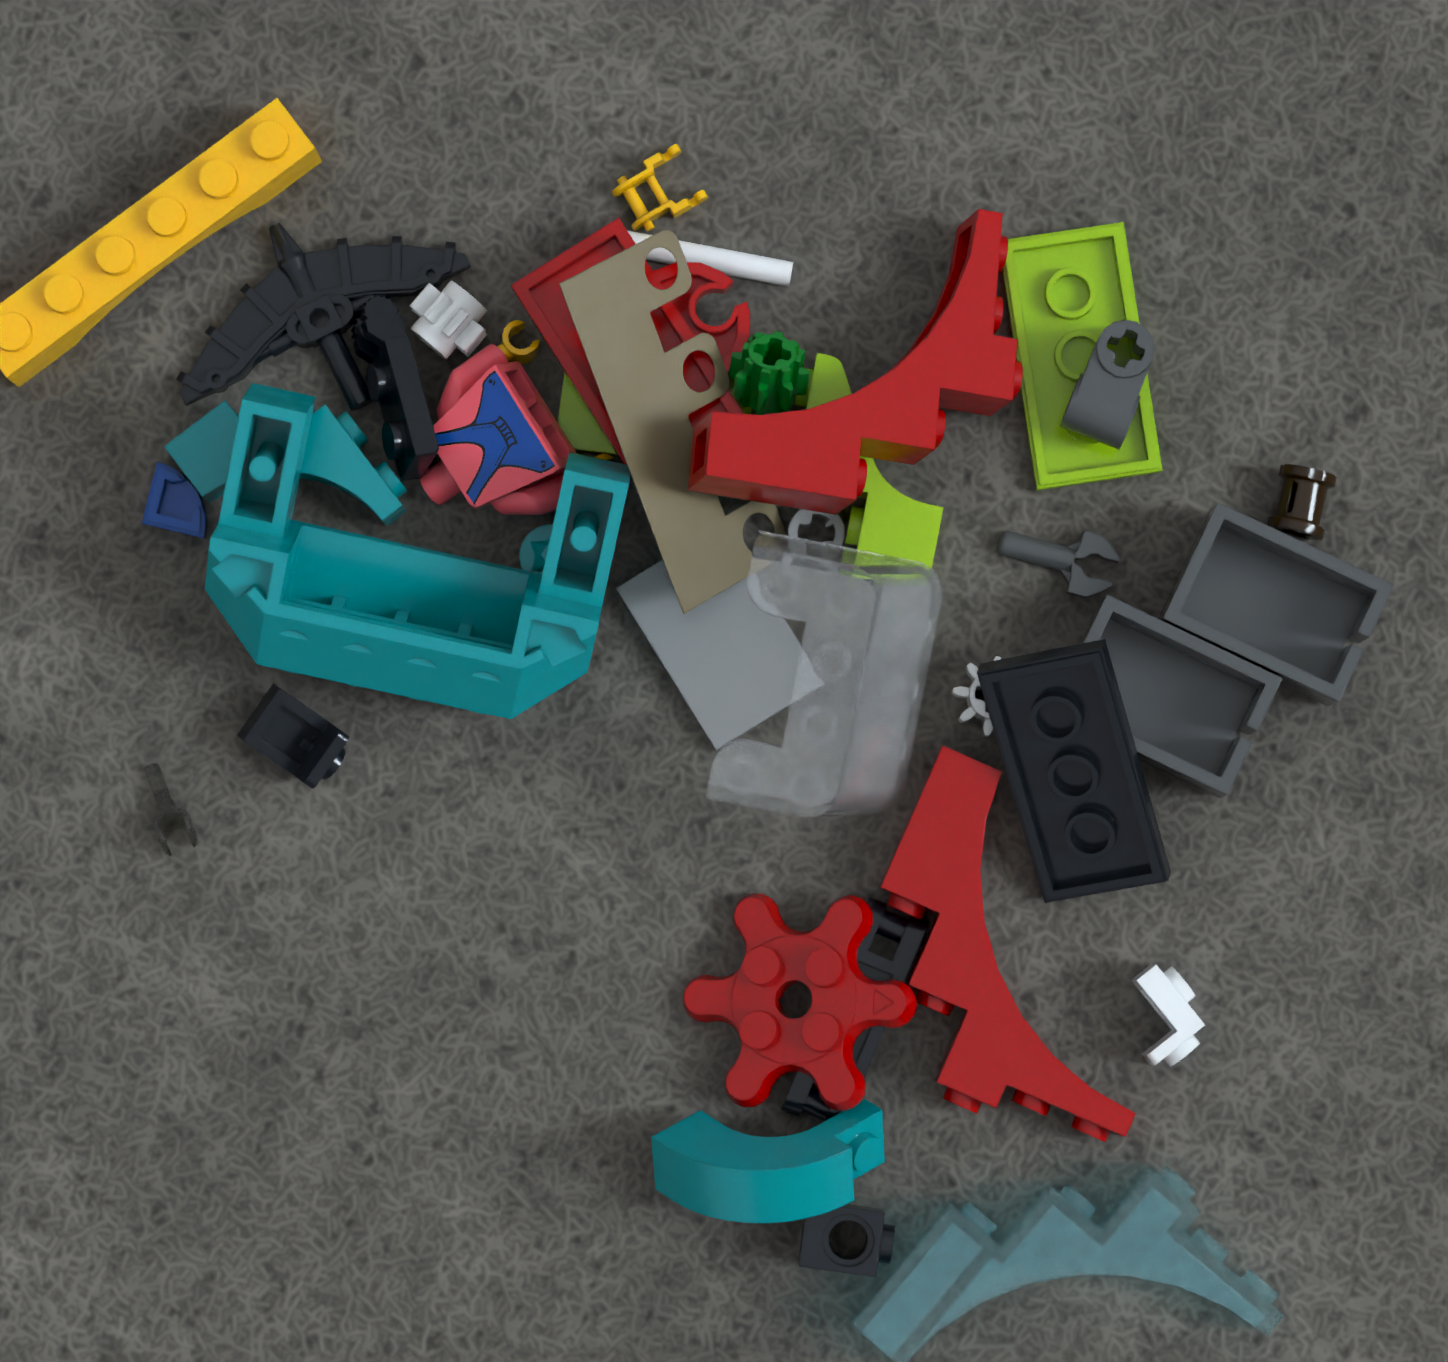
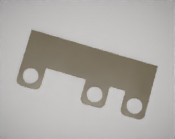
M663 230L559 283L680 607L683 614L782 557L788 548V537L777 507L774 504L750 501L725 516L718 495L688 490L693 428L688 414L723 396L729 387V377L716 341L710 334L700 333L667 352L663 350L650 312L685 294L690 289L692 282L691 273L677 236L672 231ZM655 248H665L670 251L677 263L678 272L676 280L671 287L664 290L653 287L645 274L646 257ZM697 350L707 353L715 366L713 384L704 392H696L690 389L683 377V364L686 357L691 352ZM754 513L765 514L774 526L775 536L773 544L768 551L762 554L750 551L743 539L745 521Z

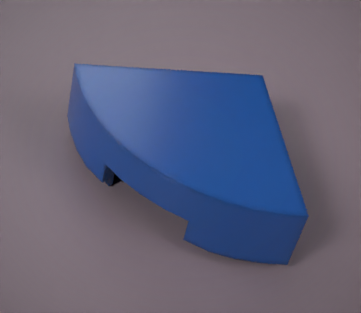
M157 462L142 524L205 539L207 532L205 506L203 508L198 491L187 481L184 475L166 464Z

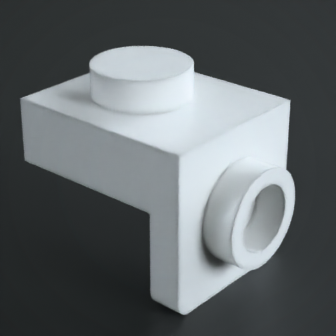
M1150 964L1131 981L1171 1031L1141 1055L1150 1065L1155 1066L1164 1059L1171 1067L1200 1044L1194 1034L1204 1027L1205 1024L1188 1004L1196 995L1181 975L1172 966L1165 972H1162L1157 964Z

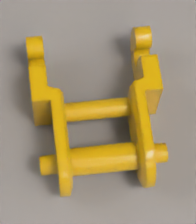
M678 144L670 146L664 154L658 152L644 160L643 166L645 170L628 180L625 175L617 179L619 185L611 193L614 197L622 195L625 197L637 218L631 225L634 231L644 226L648 232L655 228L652 221L670 211L673 218H676L708 199L705 190H700L690 200L685 198L678 203H674L672 200H668L655 178V168L681 154L682 151ZM646 181L660 203V206L648 212L635 190L636 187Z

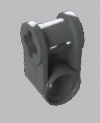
M1121 320L1113 322L1103 330L1093 348L1084 374L1081 373L1060 427L1120 450L1140 400L1138 395L1154 355L1153 338L1144 326L1135 321ZM1122 337L1130 338L1134 341L1132 352L1139 355L1140 360L1130 359L1125 367H1118L1113 363L1115 353L1107 348V343L1117 345Z

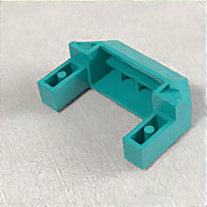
M256 383L250 385L242 398L219 522L210 539L205 591L257 665L507 719L516 717L588 672L631 474L626 464L569 452L543 573H535L292 520L316 397Z

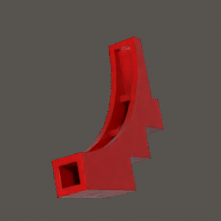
M978 209L957 227L949 274L933 314L908 352L885 375L853 394L810 409L766 415L711 412L693 428L688 490L836 515L853 503L856 497H860L864 490L867 478V462L865 459H861L860 456L915 465L933 452L943 439L946 417L944 410L938 408L992 416L1013 401L1020 390L1023 376L1022 363L1016 361L1017 339L993 335L999 329L1003 316V299L1001 296H996L998 274L1005 265L1008 253L1007 237L1001 235L1003 213Z
M942 746L879 886V889L891 893L886 904L889 907L919 920H922L926 909L937 914L907 981V985L919 990L916 996L917 1003L948 1017L954 1005L965 1010L934 1081L947 1086L942 1097L943 1099L976 1114L982 1102L997 1108L1006 1085H1009L1016 1089L1011 1101L1044 1116H1047L1051 1105L1061 1108L1075 1115L1070 1127L1105 1143L1111 1131L1126 1137L1136 1113L1089 1087L1052 1055L1021 1015L998 970L984 921L980 869L986 819L1002 771Z

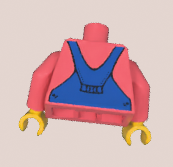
M514 320L509 322L503 330L502 343L500 345L489 344L455 368L449 375L436 408L438 421L433 425L439 446L437 454L441 460L427 469L420 479L426 494L438 505H443L462 492L467 502L474 509L492 505L502 515H545L555 511L557 508L569 452L577 453L522 367V364H527L536 357L540 340L533 341L525 349L515 348L509 342L512 336L525 328V322ZM605 453L599 454L594 458L610 461L614 457Z

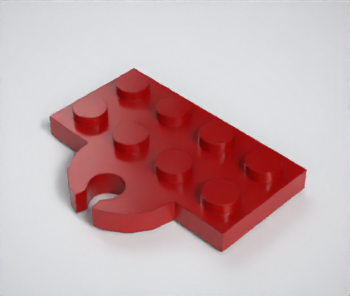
M617 218L511 285V288L623 464L627 465L559 283L635 245L625 226ZM645 260V274L653 287L664 290L673 285L678 272L676 262L653 271ZM687 262L692 277L690 289L685 294L650 312L664 352H667L700 333L710 334L716 341L727 374L729 375L732 352L742 353L744 343H748V338L750 337V311L748 304L744 302L736 305L731 317L722 325L710 326L703 323L695 311L698 301L710 293H726L733 286V280L724 272L703 263ZM699 350L691 352L683 364L684 380L693 391L704 392L708 390L715 378V366L712 359L707 353ZM728 389L723 396L688 414L692 428H694L711 412L744 414V412Z

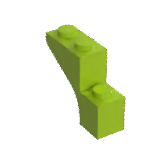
M817 353L814 370L805 368L810 371L806 395H796L794 405L810 409L852 394L841 361L834 356ZM860 456L861 459H865L867 462V478L864 490L859 498L866 499L865 508L852 506L845 544L857 546L854 561L929 575L932 570L944 507L922 503L903 495L883 478L873 458Z

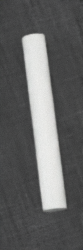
M628 231L635 244L653 236ZM679 240L686 262L703 263L729 276L789 287L794 262ZM655 248L646 257V260L672 264L676 262L672 253L665 248Z

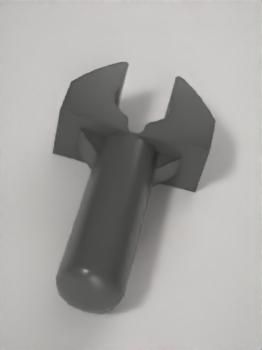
M1004 531L997 545L1000 555L1060 571L1068 583L1066 593L1082 598L1091 597L1107 590L1113 585V582L1086 576L1082 568L1074 563V560L1080 561L1088 556H1097L1114 563L1120 561L1116 551L1103 535L1083 531L1081 540L1068 547L1011 531Z

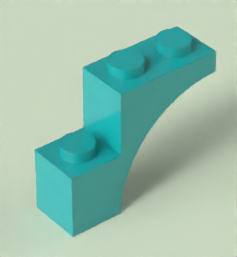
M226 400L164 446L200 495L209 503L224 494L239 413H236ZM324 404L312 414L300 478L319 481L352 495L371 509L386 526H389L407 512L398 500L400 496L407 492L406 488L385 461L374 468L359 448L369 440L348 412L345 411L335 418L326 404Z

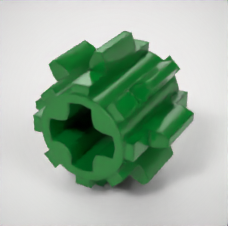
M774 331V334L765 335L762 332L753 334V337L748 338V343H744L742 353L732 352L729 377L735 380L733 397L735 399L739 398V402L743 407L749 406L755 410V415L788 411L791 409V405L794 404L796 395H806L810 371L803 368L806 352L804 349H799L800 346L795 340L789 341L783 337L784 333Z

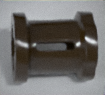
M1292 464L1281 465L1278 475L1284 479L1276 515L1268 518L1267 525L1288 535L1309 540H1322L1325 530L1319 524L1327 489L1335 487L1337 477L1328 472Z

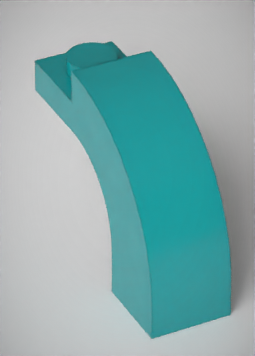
M866 1099L862 1100L853 1109L842 1111L809 1130L788 1136L760 1137L743 1134L728 1128L699 1110L651 1137L655 1190L682 1207L696 1213L721 1220L742 1223L795 1221L840 1208L855 1200L854 1179L885 1162L882 1109Z

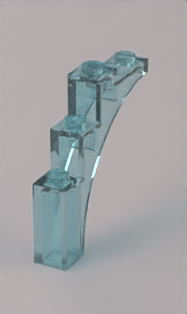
M1145 1166L1097 1225L1089 1219L1097 1208L1068 1184L1060 1193L1047 1184L998 1243L990 1237L998 1226L970 1202H967L960 1211L948 1202L853 1315L850 1322L854 1328L894 1362H907L937 1331L980 1303L1027 1284L1075 1275L1133 1276L1179 1286L1227 1307L1267 1336L1279 1324L1284 1315L1271 1305L1279 1294L1250 1270L1240 1279L1222 1263L1229 1252L1200 1228L1192 1237L1185 1232L1201 1212L1188 1201L1196 1190L1167 1166L1159 1175Z

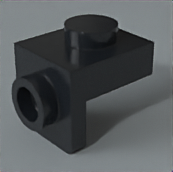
M274 683L237 734L241 740L293 774L312 789L318 785L321 779L326 780L336 772L344 759V746L349 740V736Z

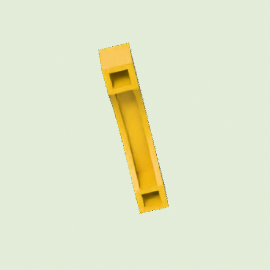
M274 99L0 303V370L7 379L17 387L23 385L74 347L113 308L165 266L224 226L266 204L322 162L314 145L279 99Z

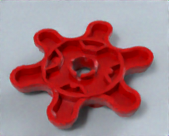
M758 893L743 897L737 903L733 913L735 929L742 936L745 944V956L742 965L735 973L724 977L711 975L697 976L688 983L683 994L684 1008L694 1020L704 1023L726 1022L733 1026L739 1034L741 1041L740 1054L725 1077V1090L728 1097L739 1106L756 1107L769 1097L771 1089L779 1077L788 1072L798 1071L812 1078L817 1086L819 1096L826 1106L839 1111L853 1109L862 1101L866 1090L864 1075L857 1068L853 1059V1046L856 1038L864 1030L874 1026L892 1029L902 1027L910 1022L917 1008L916 995L907 984L897 980L874 981L866 977L859 968L857 961L858 948L873 926V912L870 905L862 898L854 895L842 896L829 906L826 916L820 925L812 930L800 932L791 929L785 924L780 915L778 905L772 898ZM802 982L811 991V1008L802 1017L791 1019L783 1011L779 999L783 997L785 990L789 986Z

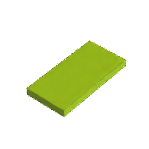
M1124 222L1007 239L1008 253L1002 269L1012 338L1017 339L1016 361H1020L1023 368L1020 392L1036 491L1161 473L1163 470L1148 374L1139 392L1140 400L1120 450L1060 427L1081 373L1084 374L1093 348L1103 330L1113 322L1121 320L1139 323ZM1122 337L1117 345L1107 343V348L1115 353L1113 363L1118 367H1125L1130 359L1140 360V356L1132 352L1134 341L1130 338Z

